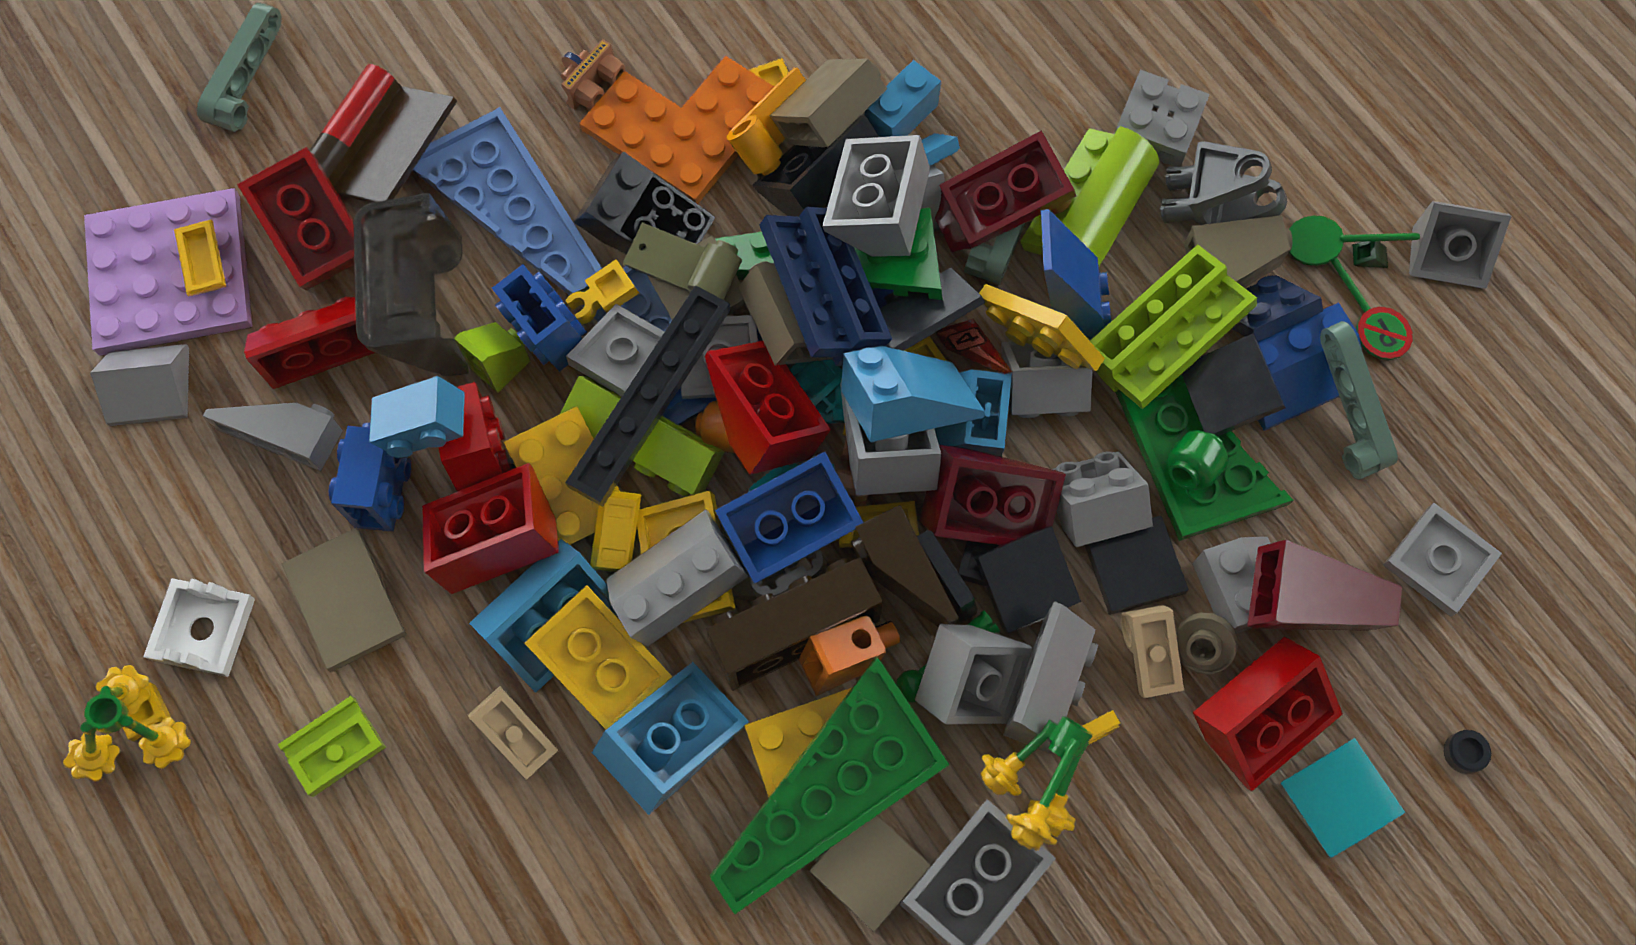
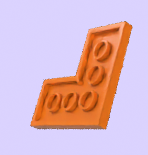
M725 55L681 108L624 71L579 124L583 132L618 155L624 151L692 201L699 204L738 156V153L727 140L728 133L774 86Z

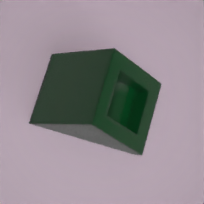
M1359 242L1352 244L1354 266L1388 268L1387 247L1381 242Z

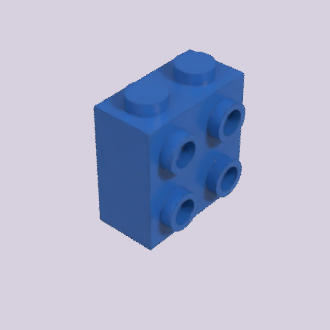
M522 264L492 287L501 300L495 306L505 319L518 331L517 335L536 355L540 362L545 365L550 361L560 372L569 365L566 356L583 339L582 336L587 331L540 271L533 276L526 266Z
M363 423L362 427L347 426L345 439L339 441L337 448V460L339 462L337 477H333L329 485L331 504L354 528L394 532L396 519L402 517L404 510V498L401 493L403 482H407L410 478L411 460L408 457L390 456L385 450L369 443L370 423Z

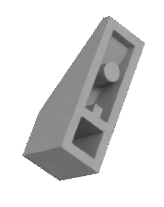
M299 403L206 409L203 415L218 431L319 471L322 470L343 431L333 419L334 413L317 404H312L311 408Z

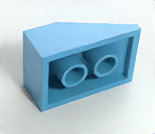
M885 346L843 353L841 392L870 442L984 418V409L953 362Z
M692 662L606 729L592 754L649 815L694 776L749 721L698 666Z

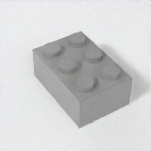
M987 799L900 905L944 945H987L1056 858L1042 846L1039 851H1035L1033 848L1027 849L1025 846L1018 844L1011 835L1013 825L1008 822L1006 815Z

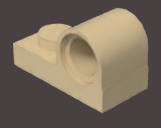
M1161 605L1123 612L1121 614V628L1126 646L1134 656L1139 694L1143 698L1184 691L1173 610Z
M501 686L468 714L471 721L526 780L558 751L553 743Z

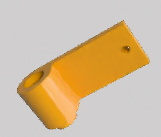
M798 67L793 68L727 135L729 143L755 175L760 173L768 175L777 169L781 163L779 159L781 158L782 150L779 148V145L785 138L770 115L806 81Z

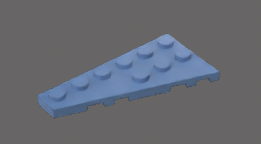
M500 107L431 142L413 169L414 173L568 295L578 291L585 292L590 289L584 280L601 270L602 267Z

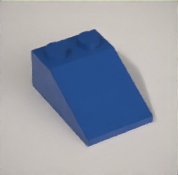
M1049 209L1041 210L1044 274L1051 309L1067 315L1090 341L1105 328V325L1112 321L1110 302H1103L1102 296L1110 295L1107 272L1100 273L1097 256Z

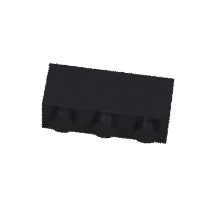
M860 115L829 147L793 145L779 159L781 163L778 168L768 175H762L752 186L760 195L787 216L799 217L806 207L827 208L846 139L874 138L879 136L868 118Z
M952 268L939 273L943 300L929 299V294L910 291L909 296H898L892 292L884 297L887 304L880 308L892 340L885 347L904 351L983 305L985 301Z

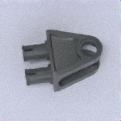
M1198 142L1194 165L1168 167L1166 170L1167 173H1171L1166 174L1168 190L1191 188L1190 197L1163 199L1160 211L1164 223L1195 220L1200 225L1278 216L1285 210L1288 201L1281 184L1269 179L1272 165L1266 154L1260 151L1217 143ZM1250 167H1263L1262 172L1257 177L1244 175L1245 171ZM1273 192L1277 194L1276 201L1273 200L1268 205L1259 206L1256 204L1258 198L1264 193Z

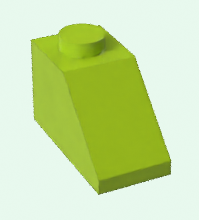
M496 322L460 332L454 337L469 368L497 393L530 362L524 348L526 345L517 335V331L512 328L506 331Z

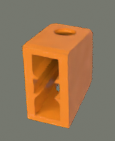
M863 616L811 636L799 658V662L815 695H821L862 675L875 657H878L881 661L886 654L887 648L900 643L899 633L891 621L874 627L870 617Z

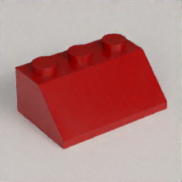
M358 295L341 298L334 304L318 310L304 311L296 318L281 323L264 325L259 331L247 334L244 354L248 362L272 389H276L380 352L384 348L371 310L362 296Z
M529 463L422 506L424 572L450 594L457 593L559 553L556 519L537 475Z
M1285 636L1192 712L1205 741L1251 792L1343 715L1320 656Z

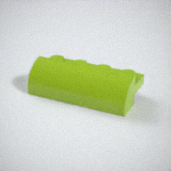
M1119 126L1115 134L1091 128L1088 129L1064 169L1077 197L1072 199L1066 210L1055 215L1097 256L1099 266L1160 164L1156 150L1145 138ZM1041 215L1034 218L1021 240L1025 251L1043 255Z
M1197 244L1090 340L1105 358L1096 373L1114 392L1119 389L1143 409L1257 306V297L1227 275V266Z

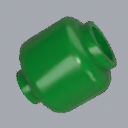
M1200 430L1190 431L1184 435L1167 457L1171 479L1178 486L1187 490H1205L1211 486L1226 469L1229 461L1227 450L1222 440L1212 433Z

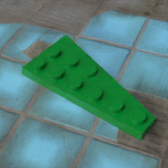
M931 207L920 210L910 256L872 257L855 248L872 290L874 288L891 289L894 295L909 296L910 291L928 293L929 299L943 300ZM762 231L715 238L716 241H725L739 250L737 255L742 259V263L736 273L739 280H744L749 274V270L760 262L768 261L774 263Z
M1182 375L1177 377L1143 409L1119 389L1116 391L1118 400L1179 541L1288 506L1294 501L1285 490L1281 491L1267 476L1269 472L1260 462L1256 463L1240 446V439L1232 431L1218 436L1227 450L1229 461L1226 469L1215 482L1205 490L1181 488L1169 475L1167 465L1168 454L1182 437L1190 431H1204Z
M878 657L873 659L710 874V879L734 915L949 765Z

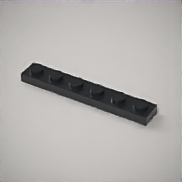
M695 285L565 482L568 488L596 504L604 506L730 312V303Z

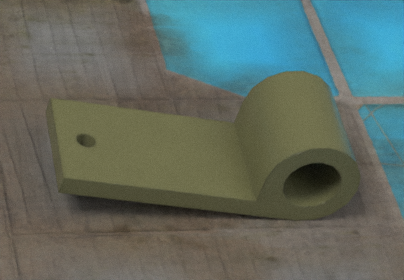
M642 223L623 264L626 267L690 293L696 285L724 300L742 263V259L737 255L739 250L725 241L717 240L716 244L708 243L706 247H702Z

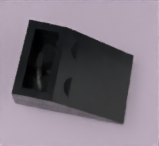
M623 151L609 164L573 223L602 243L627 254L642 223L698 244L704 238L715 216Z

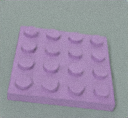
M235 188L84 215L92 350L99 356L108 354V352L132 350L252 327L240 195ZM212 219L226 287L188 297L174 229Z

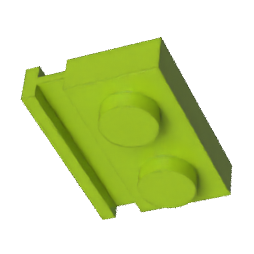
M349 696L278 744L306 793L311 797L316 796L386 748L368 717L358 705V701L353 696Z

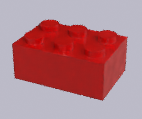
M308 147L237 184L300 288L307 291L373 255L372 250L315 155Z

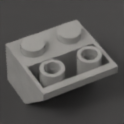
M1119 451L1102 452L1092 459L1080 462H1064L1059 464L1057 468L1052 469L1066 474L1056 512L1062 529L1075 547L1153 527L1148 483Z

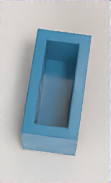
M913 60L886 86L887 90L864 111V116L868 118L879 137L907 136L938 106L941 80Z
M436 376L373 397L369 443L385 450L390 456L402 458L412 455V452L428 447H440L448 441L463 437L465 392Z

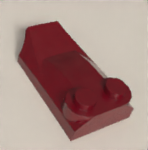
M1041 130L940 184L941 200L934 218L951 252L962 249H971L1040 216L1041 210L1049 209L1054 215L1062 213L1069 207L1072 199L1077 196L1070 180Z

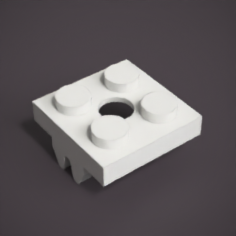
M172 578L143 657L151 661L229 677L255 598L249 594L227 590L211 582H208L207 585L192 578L190 582ZM199 618H210L214 624L212 634L205 640H195L191 635L192 624Z

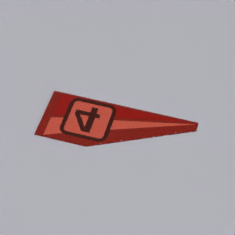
M974 318L935 332L947 350L1003 374L1012 372Z

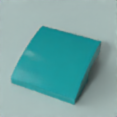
M1355 738L1281 782L1330 858L1406 813Z

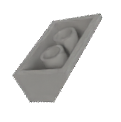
M920 135L846 139L823 222L825 232L872 257L910 256L930 171Z
M704 510L612 574L606 581L610 604L630 638L649 646L742 582L749 575L709 511Z
M1054 602L1042 622L1003 733L1004 736L1025 744L1032 741L1043 730L1049 719L1058 724L1062 716H1067L1071 704L1075 706L1079 704L1085 687V682L1079 680L1083 666L1091 667L1098 648V644L1092 642L1096 629L1060 603ZM1048 738L1038 749L1051 753L1052 751L1048 747L1052 741Z

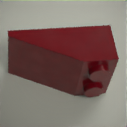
M939 445L941 460L937 490L926 491L919 520L929 531H932L934 536L1003 545L1043 527H1053L1066 476L1065 473L976 450Z

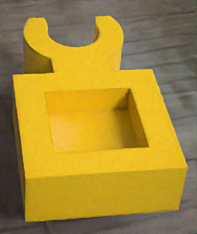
M616 259L584 280L590 289L585 292H574L565 301L572 310L580 305H585L581 311L575 314L578 321L583 325L593 320L597 310L601 307L608 313L615 304L621 306L638 295L639 292Z

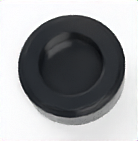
M1462 730L1452 734L1446 740L1443 749L1444 757L1449 766L1463 774H1472L1483 770L1489 764L1492 755L1487 739L1473 730Z

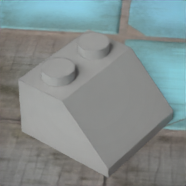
M1001 342L1003 367L1006 368H1003V372L1005 374H1012L1009 409L1012 415H1018L1023 418H1035L1045 413L1075 416L1079 412L1091 411V369L1081 365L1078 369L1072 368L1057 355L1052 354L1050 358L1046 357L1028 343L1025 346H1020L1015 342Z
M1268 536L1241 537L1203 550L1192 563L1214 614L1224 618L1232 625L1236 634L1252 629L1247 624L1257 550L1259 546L1271 544Z
M940 624L915 701L944 724H1007L1033 648L1028 644L971 625Z

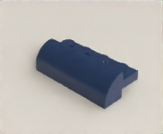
M806 207L799 217L766 215L759 226L811 358L832 357L836 366H842L843 353L858 351L864 348L886 346L892 340V337L855 248L828 234L823 229L827 208Z

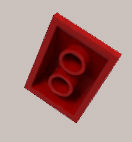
M764 341L707 351L704 357L729 444L748 473L752 475L809 460L831 429L787 365H774Z

